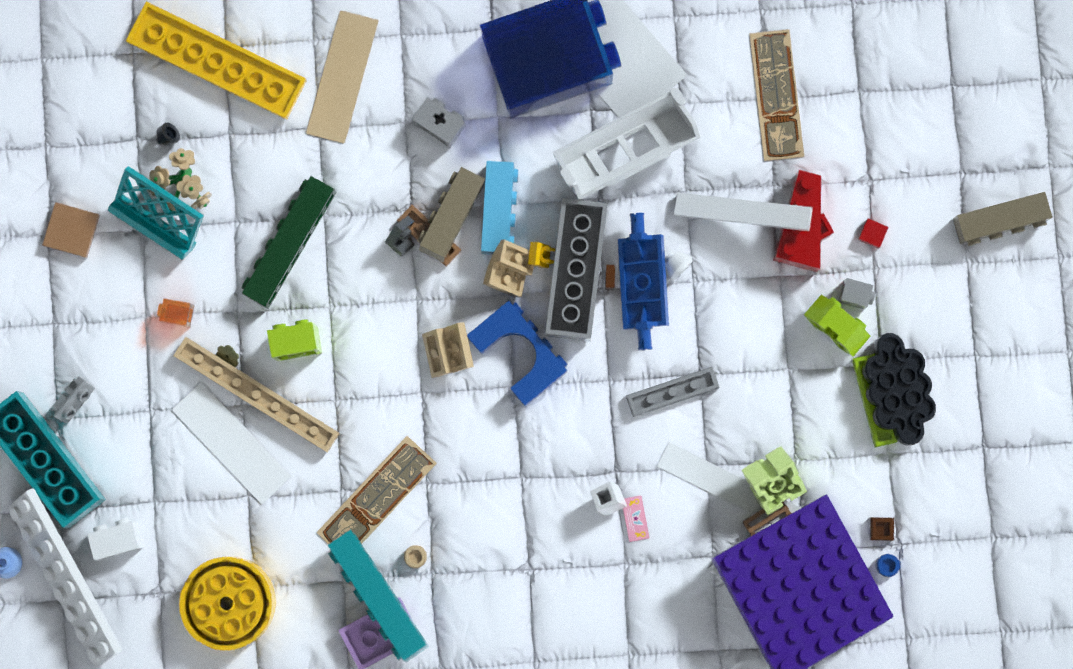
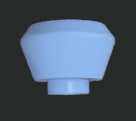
M0 548V577L5 579L12 578L22 568V557L14 548Z

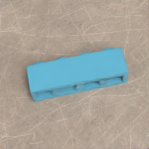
M486 162L482 254L493 255L501 240L514 243V236H510L511 227H515L516 214H512V205L517 203V191H513V182L518 183V169H514V162Z

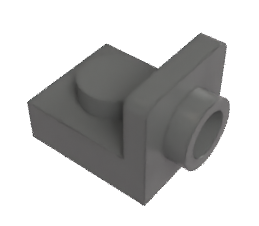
M406 216L394 226L385 241L400 256L405 255L415 245L408 238L412 233L410 228L415 222L409 216Z

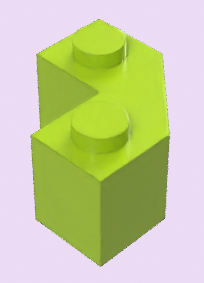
M821 294L805 312L804 316L813 327L828 335L838 348L854 357L871 337L865 330L867 326L860 319H854L842 309L841 303L835 298L831 297L828 299Z

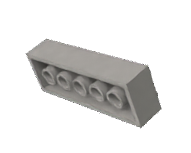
M562 198L545 336L591 342L608 203Z

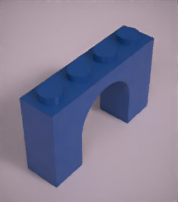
M507 301L467 334V337L481 354H484L502 338L510 335L521 336L531 342L536 351L535 365L526 376L510 388L526 407L567 373L565 367L568 364L560 355L556 357L551 352L553 346L545 337L541 340L536 334L538 328L531 320L526 322L521 316L524 312L516 302L512 305L510 301Z

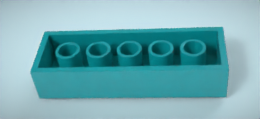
M15 391L0 403V447L30 486L34 488L37 495L63 528H71L106 500L24 392Z

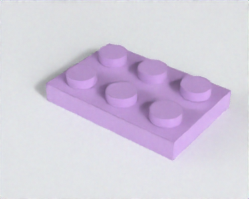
M399 597L398 600L400 601V603L402 604V606L404 607V609L406 610V612H407L408 615L410 616V614H409L407 608L405 607V605H404V603H403L401 597ZM368 614L338 630L358 669H365L393 654L391 648L394 647L389 639L387 641L384 640L378 631L381 626L377 620L373 622Z

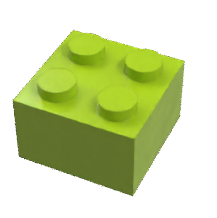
M308 319L295 321L293 326H286V324L273 325L272 330H267L271 358L276 361L322 353L318 326L313 322H309Z

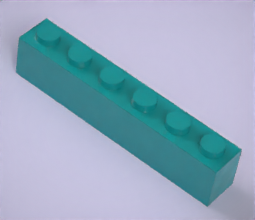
M350 529L328 544L331 550L328 555L335 564L339 562L343 568L340 573L345 581L353 583L356 588L353 593L360 603L364 601L368 606V609L365 611L373 622L377 620L381 626L378 631L384 640L387 641L389 639L394 647L391 648V651L397 660L402 659L407 663L430 647L355 533Z

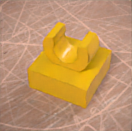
M530 242L528 265L549 268V264H554V260L550 259L551 251L555 252L556 249L540 242Z

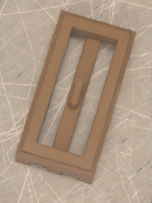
M784 501L782 502L783 507L752 527L749 523L766 513L763 509L742 521L751 536L754 535L756 529L785 512L786 516L791 514Z

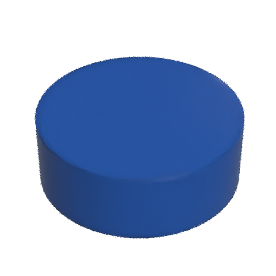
M883 554L876 561V570L882 576L892 577L900 569L898 558L892 554Z

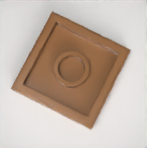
M55 202L42 245L88 258L100 215Z

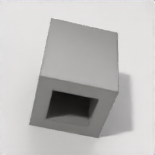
M846 278L843 281L838 301L842 304L866 309L868 305L873 304L875 292L872 291L873 285Z

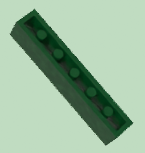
M313 176L302 182L299 188L301 193L297 200L293 199L289 204L288 211L290 212L285 219L282 218L276 227L277 234L274 239L270 238L265 246L267 251L262 258L259 257L253 266L255 270L251 278L247 277L242 285V294L267 309L271 306L337 193L334 188Z

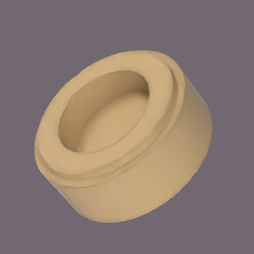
M419 545L410 546L404 553V561L411 568H420L427 561V552Z

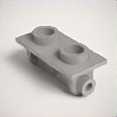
M80 376L77 379L74 378L65 390L70 396L66 398L64 395H61L55 404L52 405L51 413L55 418L67 424L76 415V412L83 403L89 399L95 387L86 383Z

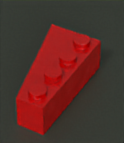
M799 170L795 176L788 205L812 207L809 231L782 228L773 261L818 272L821 263V175Z

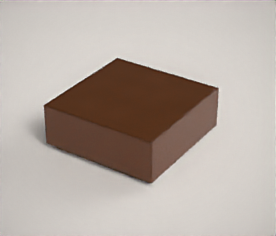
M606 265L605 290H613L615 288V266Z
M870 517V540L894 541V518Z

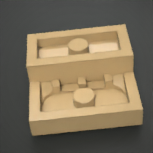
M501 240L489 262L483 284L510 296L522 297L525 277L532 275L534 266L528 265L529 250L507 240Z
M464 322L422 334L432 378L474 367Z

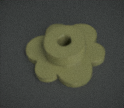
M230 345L217 348L216 356L234 367L238 366L239 355Z

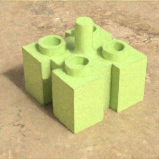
M781 446L765 455V461L760 459L742 469L755 499L767 515L783 507L782 502L789 498L792 501L807 492L802 479L798 476L799 473L794 462Z

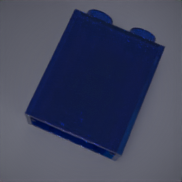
M550 0L480 24L481 36L510 119L612 84V70L622 67L614 41L603 44L597 28L605 26L607 23L599 0L590 2L587 0Z

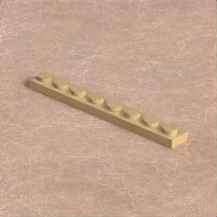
M187 337L184 338L173 355L327 453L340 435L336 430Z

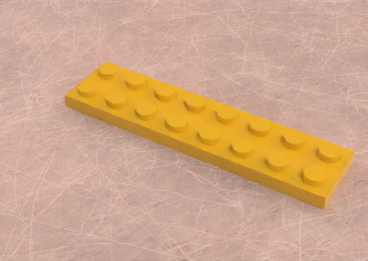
M147 1L126 39L127 43L286 120L307 82L306 78Z

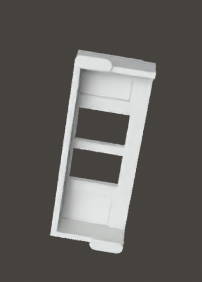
M672 88L670 92L553 151L561 176L579 200L608 185L612 186L669 157L672 152L701 138L695 120L684 106L686 99L680 90ZM647 128L659 147L637 157L625 138ZM619 142L630 162L609 172L597 152Z

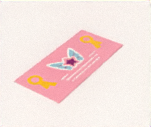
M642 496L624 498L627 506L623 508L629 542L650 538Z

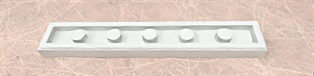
M677 192L674 215L809 231L813 209L806 206Z

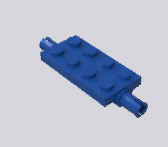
M644 213L629 214L631 234L627 238L618 239L623 329L637 330L638 351L653 350L651 329L653 327L669 326L664 235H647L644 226Z

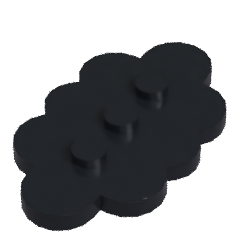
M886 333L876 339L874 344L875 356L868 358L862 367L864 379L869 383L866 389V397L875 406L873 410L875 424L883 430H893L895 438L899 443L911 446L923 439L925 433L923 423L931 420L936 412L934 399L929 395L932 389V381L923 372L925 368L923 355L916 349H905V345L898 335Z

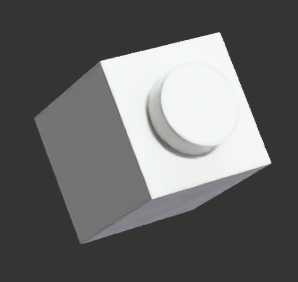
M610 481L590 491L597 511L601 514L608 516L627 506L619 485Z

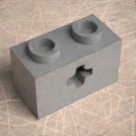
M427 97L412 118L413 124L451 148L466 127L463 121L464 117L454 110L452 112L444 108L445 104L436 98L431 100ZM444 117L445 123L437 125L436 118L441 119Z

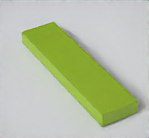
M874 353L851 360L874 448L898 441L893 430H883L875 424L873 420L875 406L866 397V389L869 383L864 379L862 367L868 358L875 356Z

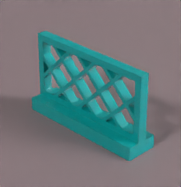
M129 166L124 169L115 199L108 208V212L181 260L195 248L197 243L195 238L204 217L203 214ZM129 176L136 181L138 186H132ZM147 190L153 191L157 198L151 199ZM135 191H141L144 200L139 201ZM128 192L131 199L125 196L124 193ZM166 202L173 204L176 211H170ZM159 203L163 212L158 213L154 204ZM142 205H147L150 212L143 208ZM188 214L194 218L195 222L189 224L185 215ZM173 216H179L182 225H177ZM166 217L168 223L163 221L161 218ZM179 230H185L188 236H186Z

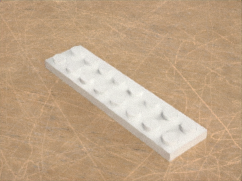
M34 488L26 491L8 507L10 516L17 523L21 530L22 538L32 550L33 558L43 570L44 578L54 590L55 598L65 610L66 618L75 628L77 638L86 648L88 658L97 668L119 654L123 649Z

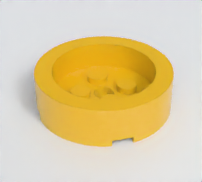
M219 557L199 565L188 576L179 599L181 619L189 634L205 646L222 651L242 648L260 638L270 626L276 608L275 591L268 575L257 564L241 557ZM223 597H229L233 601L231 609L224 610L221 607L220 602Z

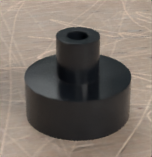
M167 122L157 128L156 141L158 144L171 147L180 140L179 131L173 124Z

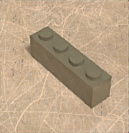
M463 167L460 168L458 173L453 172L448 182L451 184L448 192L443 191L438 201L441 206L437 212L433 210L428 220V223H430L428 230H423L417 241L420 243L419 251L441 262H444L485 183V178Z
M1041 192L959 214L953 218L960 245L967 243L968 246H973L981 243L983 238L989 237L991 241L1002 238L1005 232L1011 231L1013 235L1024 232V227L1033 225L1034 229L1046 226V221L1052 219L1053 216L1046 193Z

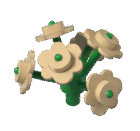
M180 148L177 152L170 153L171 165L180 169L175 175H169V171L161 166H156L155 170L150 171V180L166 190L167 186L176 185L175 197L179 198L181 193L182 198L197 199L190 206L193 209H202L210 203L209 198L212 194L207 192L200 196L199 192L203 190V185L200 184L201 179L198 175H191L192 169L189 167L195 164L193 151H185ZM148 190L152 196H156L153 191ZM166 202L170 211H176L173 204Z

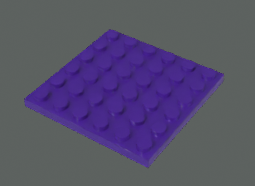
M827 494L711 558L770 669H807L894 617Z

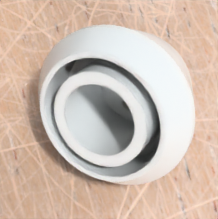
M679 250L676 253L671 251L665 257L668 277L676 280L693 262L692 256Z

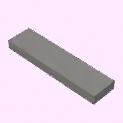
M709 367L628 394L626 399L632 416L636 417L719 389L720 387L713 367Z

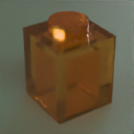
M163 298V304L160 303L158 306L157 316L160 317L159 321L163 323L190 328L194 305Z

